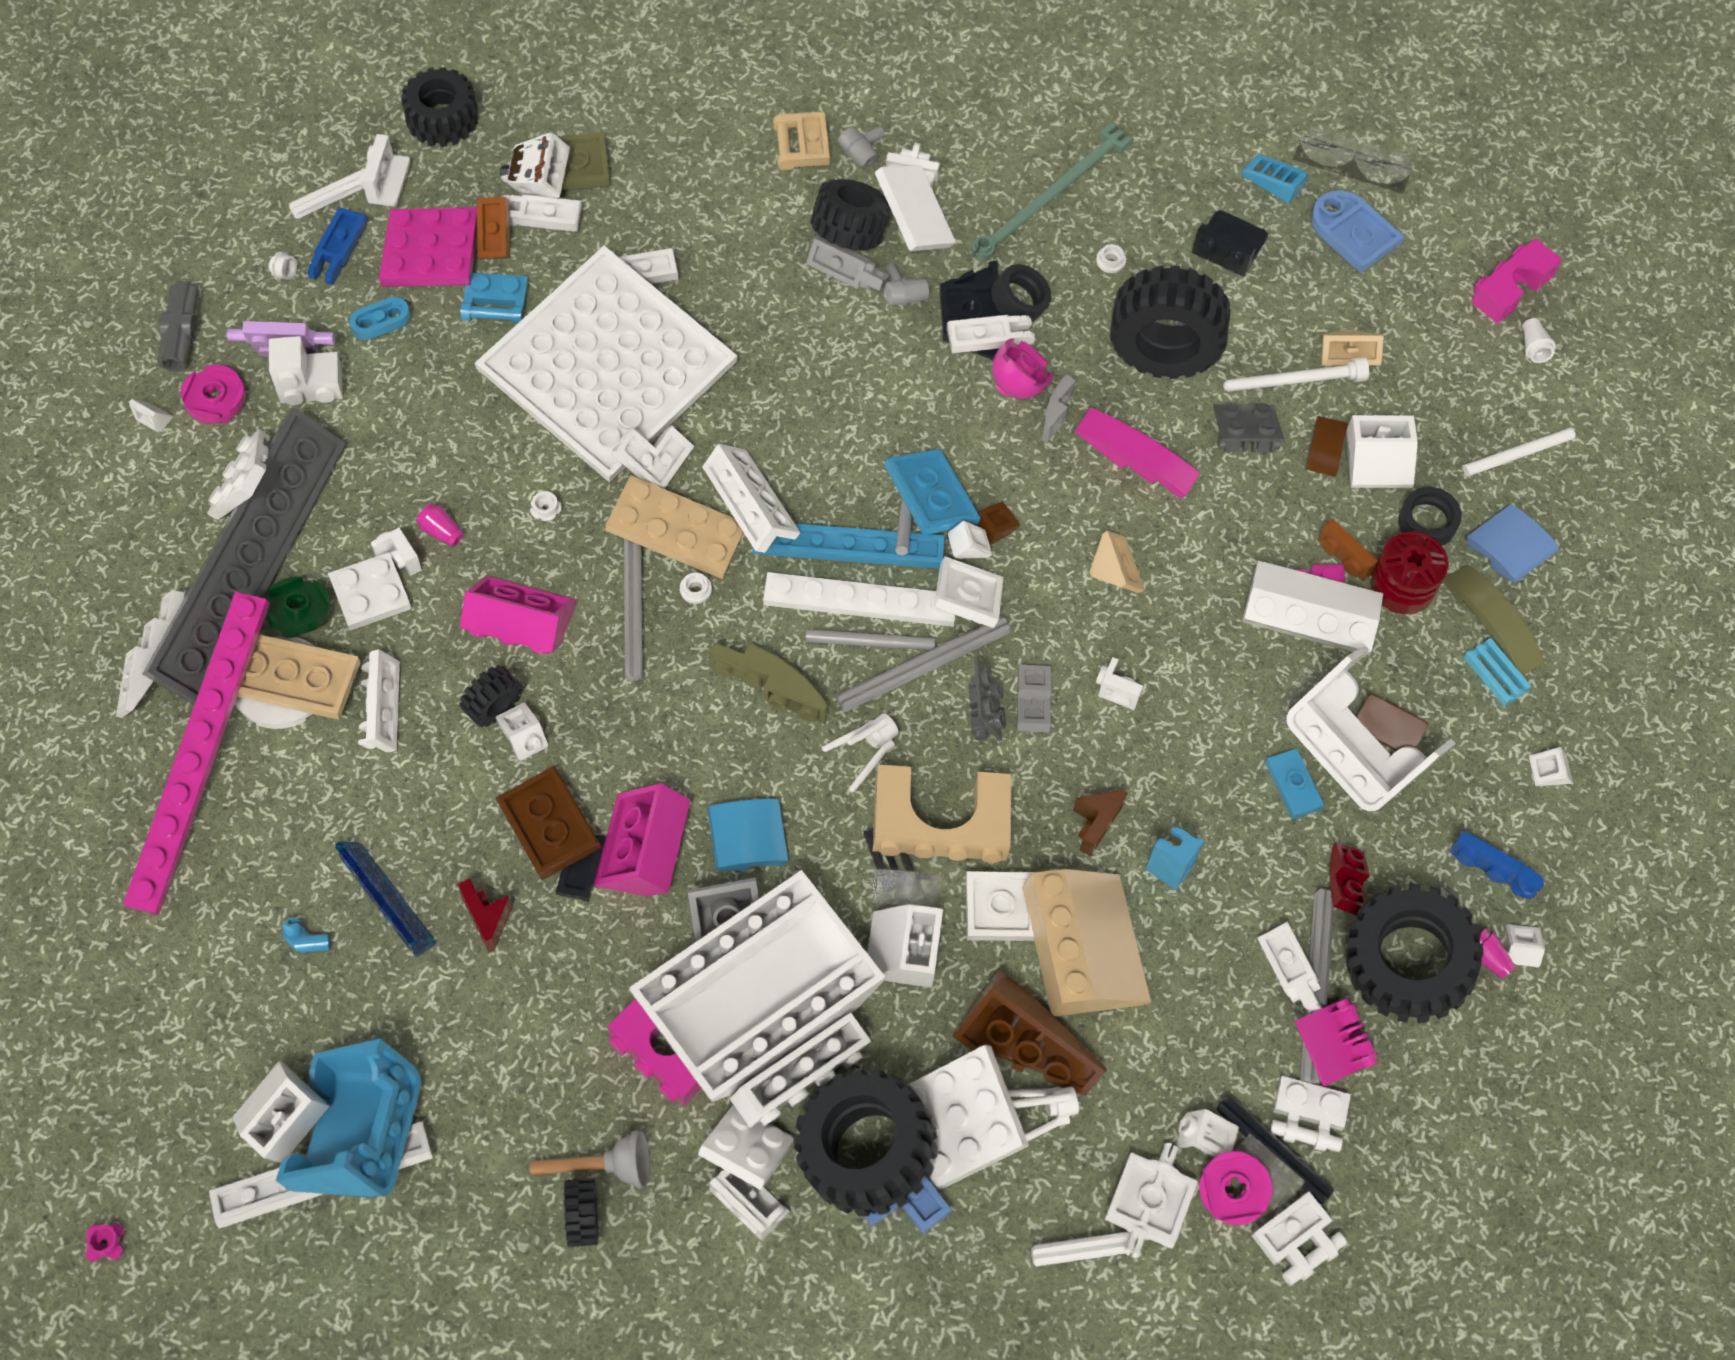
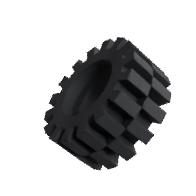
M496 665L495 668H488L487 673L483 671L479 674L480 678L478 680L474 679L471 682L472 686L467 687L464 690L466 694L460 698L462 701L459 703L461 709L482 728L483 726H490L491 722L496 723V716L506 712L508 709H512L515 706L513 703L520 699L519 694L523 691L522 684L505 667Z
M595 1178L565 1180L564 1219L568 1247L598 1245Z

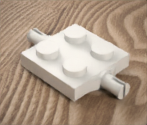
M1170 1143L1164 1144L1159 1161L1148 1160L1130 1153L1105 1217L1106 1221L1125 1228L1131 1233L1127 1246L1124 1249V1252L1130 1255L1134 1243L1136 1244L1131 1257H1139L1144 1240H1152L1173 1249L1198 1183L1197 1180L1181 1174L1172 1167L1179 1149L1174 1145L1168 1157L1167 1155L1172 1145Z

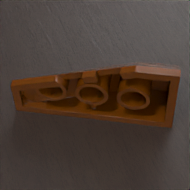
M1000 970L980 993L952 1036L971 1051L983 1045L991 1046L994 1056L1013 1062L1012 1069L1022 1073L1024 1067L1043 1073L1045 1081L1063 1088L1072 1086L1075 1092L1086 1095L1107 1069L1027 990Z

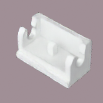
M723 1170L710 1182V1191L761 1241L789 1214V1210L764 1187L760 1190L726 1170Z

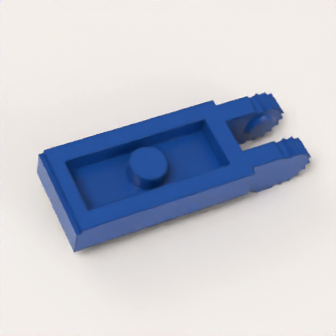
M338 207L314 251L315 255L307 273L309 278L315 280L318 278L325 261L330 263L325 275V282L334 285L341 272V268L345 266L368 223L367 215Z
M1466 831L1459 835L1449 853L1456 856V859L1461 864L1468 867L1475 866L1485 871L1487 877L1496 883L1509 884L1513 894L1522 896L1526 900L1534 898L1537 891H1540L1545 883L1539 873H1535L1534 870L1525 866L1524 863Z

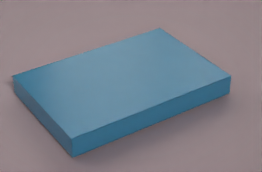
M941 449L886 458L884 467L923 535L952 530L963 521L978 525L981 517Z

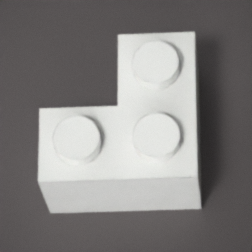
M301 336L269 339V372L280 403L299 405L306 401L328 403L334 399H343L342 366L338 352L306 354Z

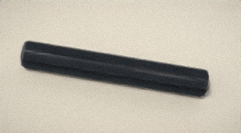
M1226 1096L1218 1104L1216 1110L1220 1115L1238 1126V1131L1305 1192H1310L1319 1204H1324L1334 1192L1333 1187L1232 1096Z

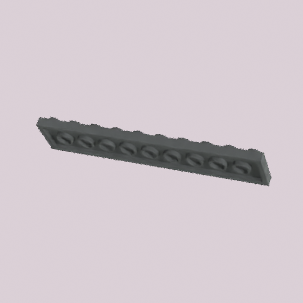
M294 407L287 412L268 447V457L265 462H262L266 464V471L249 499L232 511L142 673L144 676L195 705L235 592L263 598L346 443Z

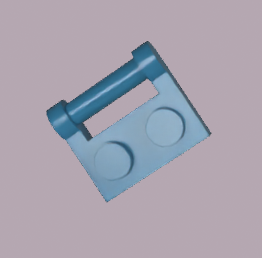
M472 273L471 285L465 286L464 299L461 304V320L471 321L472 318L511 320L513 324H518L524 317L529 283L528 276ZM474 304L513 306V309L474 306Z

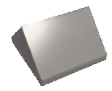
M756 878L687 890L695 942L759 899Z

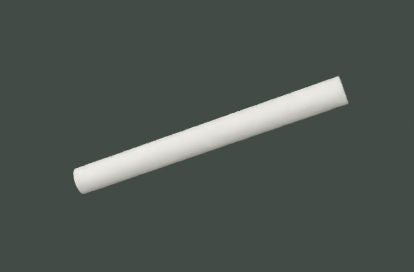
M1571 427L1463 465L1462 470L1469 477L1575 439V431Z

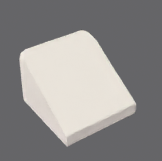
M135 399L129 401L135 419L156 432H161L173 418V415L152 403Z
M963 521L948 532L955 558H989L992 555L985 529Z
M1561 747L1529 755L1535 786L1573 783L1567 755Z
M1506 924V951L1511 957L1512 962L1516 965L1540 967L1545 952L1540 928Z

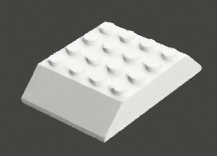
M801 870L629 987V990L711 1102L733 1095L741 1086L850 1012L856 1011L886 977Z

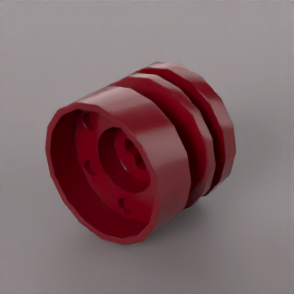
M1415 531L1402 532L1392 537L1384 546L1371 576L1372 591L1383 593L1382 606L1388 610L1403 615L1416 614L1431 604L1443 583L1449 566L1447 553L1437 540L1427 534Z

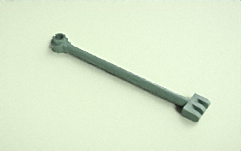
M1110 123L1100 131L1099 138L1103 142L991 236H979L976 238L971 247L972 257H975L978 252L977 261L986 262L992 259L997 245L1108 152L1114 149L1121 154L1133 144L1134 139L1127 136L1122 140L1125 137V132L1119 129L1114 133L1117 126Z

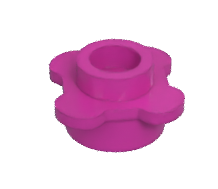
M113 1223L111 1226L92 1225L86 1232L88 1247L85 1252L86 1258L92 1262H96L99 1258L109 1257L112 1260L120 1258L123 1254V1248L120 1246V1238L124 1233L123 1227L119 1223ZM107 1239L108 1243L103 1246L101 1244L102 1240Z

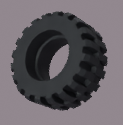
M1163 265L1155 266L1151 271L1145 269L1138 272L1136 277L1132 276L1126 280L1116 293L1110 339L1119 357H1123V361L1130 367L1134 365L1136 370L1143 374L1148 372L1157 378L1169 376V379H1178L1179 376L1184 375L1186 378L1191 377L1197 371L1202 373L1208 370L1211 365L1218 362L1221 355L1225 352L1231 312L1229 308L1230 302L1224 290L1217 282L1213 284L1211 277L1206 274L1199 275L1195 269L1188 267V270H1184L1176 265H1171V268H1163ZM1156 320H1175L1186 325L1169 326L1158 323Z
M1409 884V890L1402 891L1400 885L1389 887L1387 895L1384 896L1382 892H1379L1371 897L1369 905L1363 904L1357 913V919L1352 921L1349 930L1346 964L1348 972L1352 975L1351 982L1355 990L1362 991V999L1369 1006L1373 1003L1378 1006V1013L1388 1017L1389 1013L1398 1015L1397 1021L1408 1023L1409 1017H1415L1418 1023L1429 1022L1430 1016L1436 1015L1438 1019L1447 1016L1451 1008L1457 1010L1464 1003L1466 996L1471 994L1480 972L1483 944L1480 943L1481 932L1479 926L1471 923L1473 915L1467 907L1460 910L1457 907L1459 900L1451 894L1447 898L1440 896L1441 889L1430 886L1429 891L1420 890V884ZM1406 927L1426 930L1435 935L1444 945L1447 951L1446 965L1442 972L1429 979L1410 980L1392 972L1381 958V944L1384 938L1391 932Z
M863 1068L853 1069L852 1076L848 1077L840 1073L833 1077L835 1082L829 1086H826L825 1083L821 1084L816 1089L819 1094L814 1100L808 1098L803 1105L806 1113L804 1116L799 1115L795 1124L800 1134H796L793 1137L794 1148L798 1152L795 1157L799 1168L803 1171L804 1177L827 1203L830 1205L834 1204L838 1210L849 1214L853 1209L858 1216L868 1217L871 1215V1210L874 1209L879 1215L890 1213L889 1206L896 1203L901 1208L909 1203L906 1197L911 1192L918 1195L924 1188L921 1183L923 1177H931L934 1166L930 1159H936L938 1155V1146L934 1141L938 1137L936 1126L931 1120L932 1116L917 1093L910 1085L906 1086L904 1081L898 1076L892 1074L888 1077L884 1070L872 1069L870 1075H868ZM869 1116H884L894 1121L896 1125L894 1142L888 1153L879 1162L863 1169H848L838 1163L837 1150L839 1142L845 1131L852 1124Z

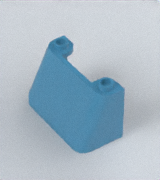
M381 1038L314 1053L308 1076L309 1083L312 1089L330 1107L315 1125L306 1158L300 1154L287 1155L280 1164L276 1182L293 1192L367 1198L388 1195L392 1192L396 1182L420 1093L421 1079L418 1070Z

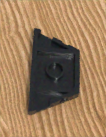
M997 260L988 262V267L980 271L974 272L970 270L963 273L957 279H950L940 284L939 298L942 340L944 342L950 343L947 332V322L1002 315L996 308L991 293L992 286L999 277ZM999 348L970 352L993 360Z

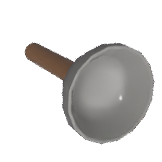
M634 1130L631 1135L618 1140L613 1150L605 1151L604 1155L531 1161L529 1165L531 1175L605 1169L607 1173L615 1172L616 1177L622 1182L635 1185L637 1189L647 1187L649 1180V1150L647 1139L642 1130Z

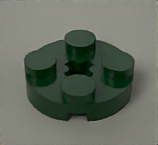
M290 577L275 583L268 590L269 596L266 599L270 604L265 617L269 625L280 631L282 636L294 638L299 634L311 632L329 622L330 598L327 589L320 582L313 580V583L303 581L302 577ZM296 602H297L299 605L305 604V605H304L303 607H301V608H297V609H293V608H292V604H293V603H296Z

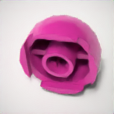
M1010 338L998 349L994 356L991 368L992 375L996 382V388L1001 394L1007 397L1011 396L1016 399L1027 400L1037 396L1053 381L1052 371L1049 374L1044 367L1048 363L1036 349L1024 341H1021L1019 345L1012 343L1014 338Z

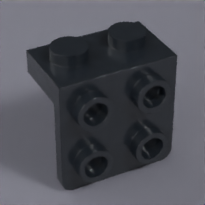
M1217 210L1207 225L1204 223L1200 225L1191 253L1245 277L1267 241L1268 232L1225 211Z

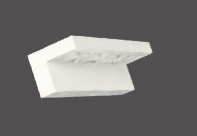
M718 444L703 465V469L755 551L765 553L777 536L795 540L800 531L747 450Z

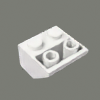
M1352 415L1345 435L1351 488H1413L1417 454L1414 416Z
M907 904L873 911L867 954L885 975L884 981L932 988L943 909Z
M279 1061L235 1113L233 1120L239 1135L263 1158L282 1162L287 1155L293 1152L330 1106L287 1065Z

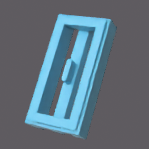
M1491 638L1486 640L1483 645L1476 646L1473 651L1466 652L1463 657L1503 706L1527 693L1532 687ZM1477 656H1480L1482 658V660L1491 669L1492 673L1497 677V679H1499L1503 683V685L1509 690L1511 694H1508L1503 689V687L1498 683V681L1493 677V675L1488 671V669L1482 664V662L1477 658Z

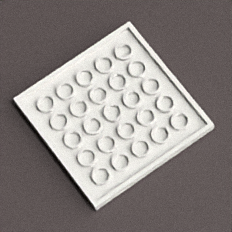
M603 246L475 362V366L479 372L610 483L626 468L611 454V451L625 432L630 428H634L651 444L737 362V355L606 246Z

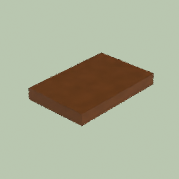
M555 766L495 798L541 881L602 848Z

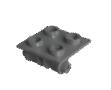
M1226 403L1213 406L1221 435L1217 440L1218 449H1224V452H1239L1241 443L1242 452H1246L1248 441L1251 444V452H1256V448L1257 452H1274L1275 449H1280L1281 441H1284V437L1274 405L1257 403L1255 405Z
M975 656V677L971 679V683L968 685L970 708H972L970 711V716L972 717L971 732L978 741L987 740L988 735L991 734L998 741H1002L1001 729L1006 727L1005 716L999 704V699H1003L1002 684L1000 680H996L993 677L990 668L985 667L981 660Z

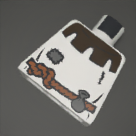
M552 132L517 144L513 148L510 164L502 165L500 168L501 179L506 183L508 182L511 187L522 195L560 197L570 147Z

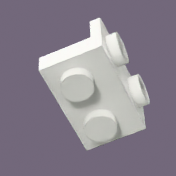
M377 134L373 146L370 145L368 148V163L366 169L361 170L360 186L364 187L368 203L396 207L411 161L409 157L393 155L389 136Z

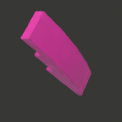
M1092 407L1088 409L1074 430L1076 434L1118 467L1123 469L1129 466L1150 483H1154L1157 480L1181 499L1188 494L1200 474L1199 471L1175 453L1147 435Z

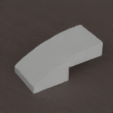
M1067 374L1055 388L1047 406L1042 432V440L1046 443L1065 423L1068 409L1065 404L1072 398L1076 380Z
M1019 664L1017 731L1050 732L1051 666Z

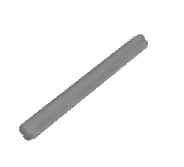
M624 539L625 679L627 681H640L643 678L642 546Z
M999 617L994 628L982 625L837 695V703L842 711L847 712L1009 634L1010 625L1004 617Z
M1319 889L1314 894L1309 962L1321 987L1314 994L1322 1008L1327 1007L1334 912L1331 890ZM1305 1009V1016L1309 1015L1307 1009ZM1303 1042L1300 1080L1314 1085L1320 1084L1321 1080Z

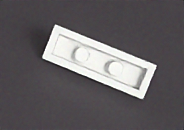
M378 649L370 652L369 662L362 665V670L369 673V678L361 681V685L367 688V721L359 725V729L366 732V738L359 740L358 744L367 749L377 747L385 752H392L397 750L400 661Z

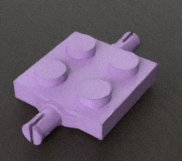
M243 321V329H227L228 341L250 343L259 355L269 357V339L301 336L306 354L317 353L318 344H335L334 332H316L309 329L306 323Z

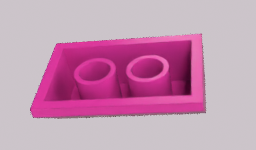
M486 575L465 591L459 628L469 630V633L473 636H491L500 639V642L506 645L515 646L521 644L531 647L530 649L533 652L548 654L561 645L577 599Z
M662 783L618 793L594 886L643 896L668 893L673 880L672 875L676 858L680 851L684 825L688 817L690 799Z

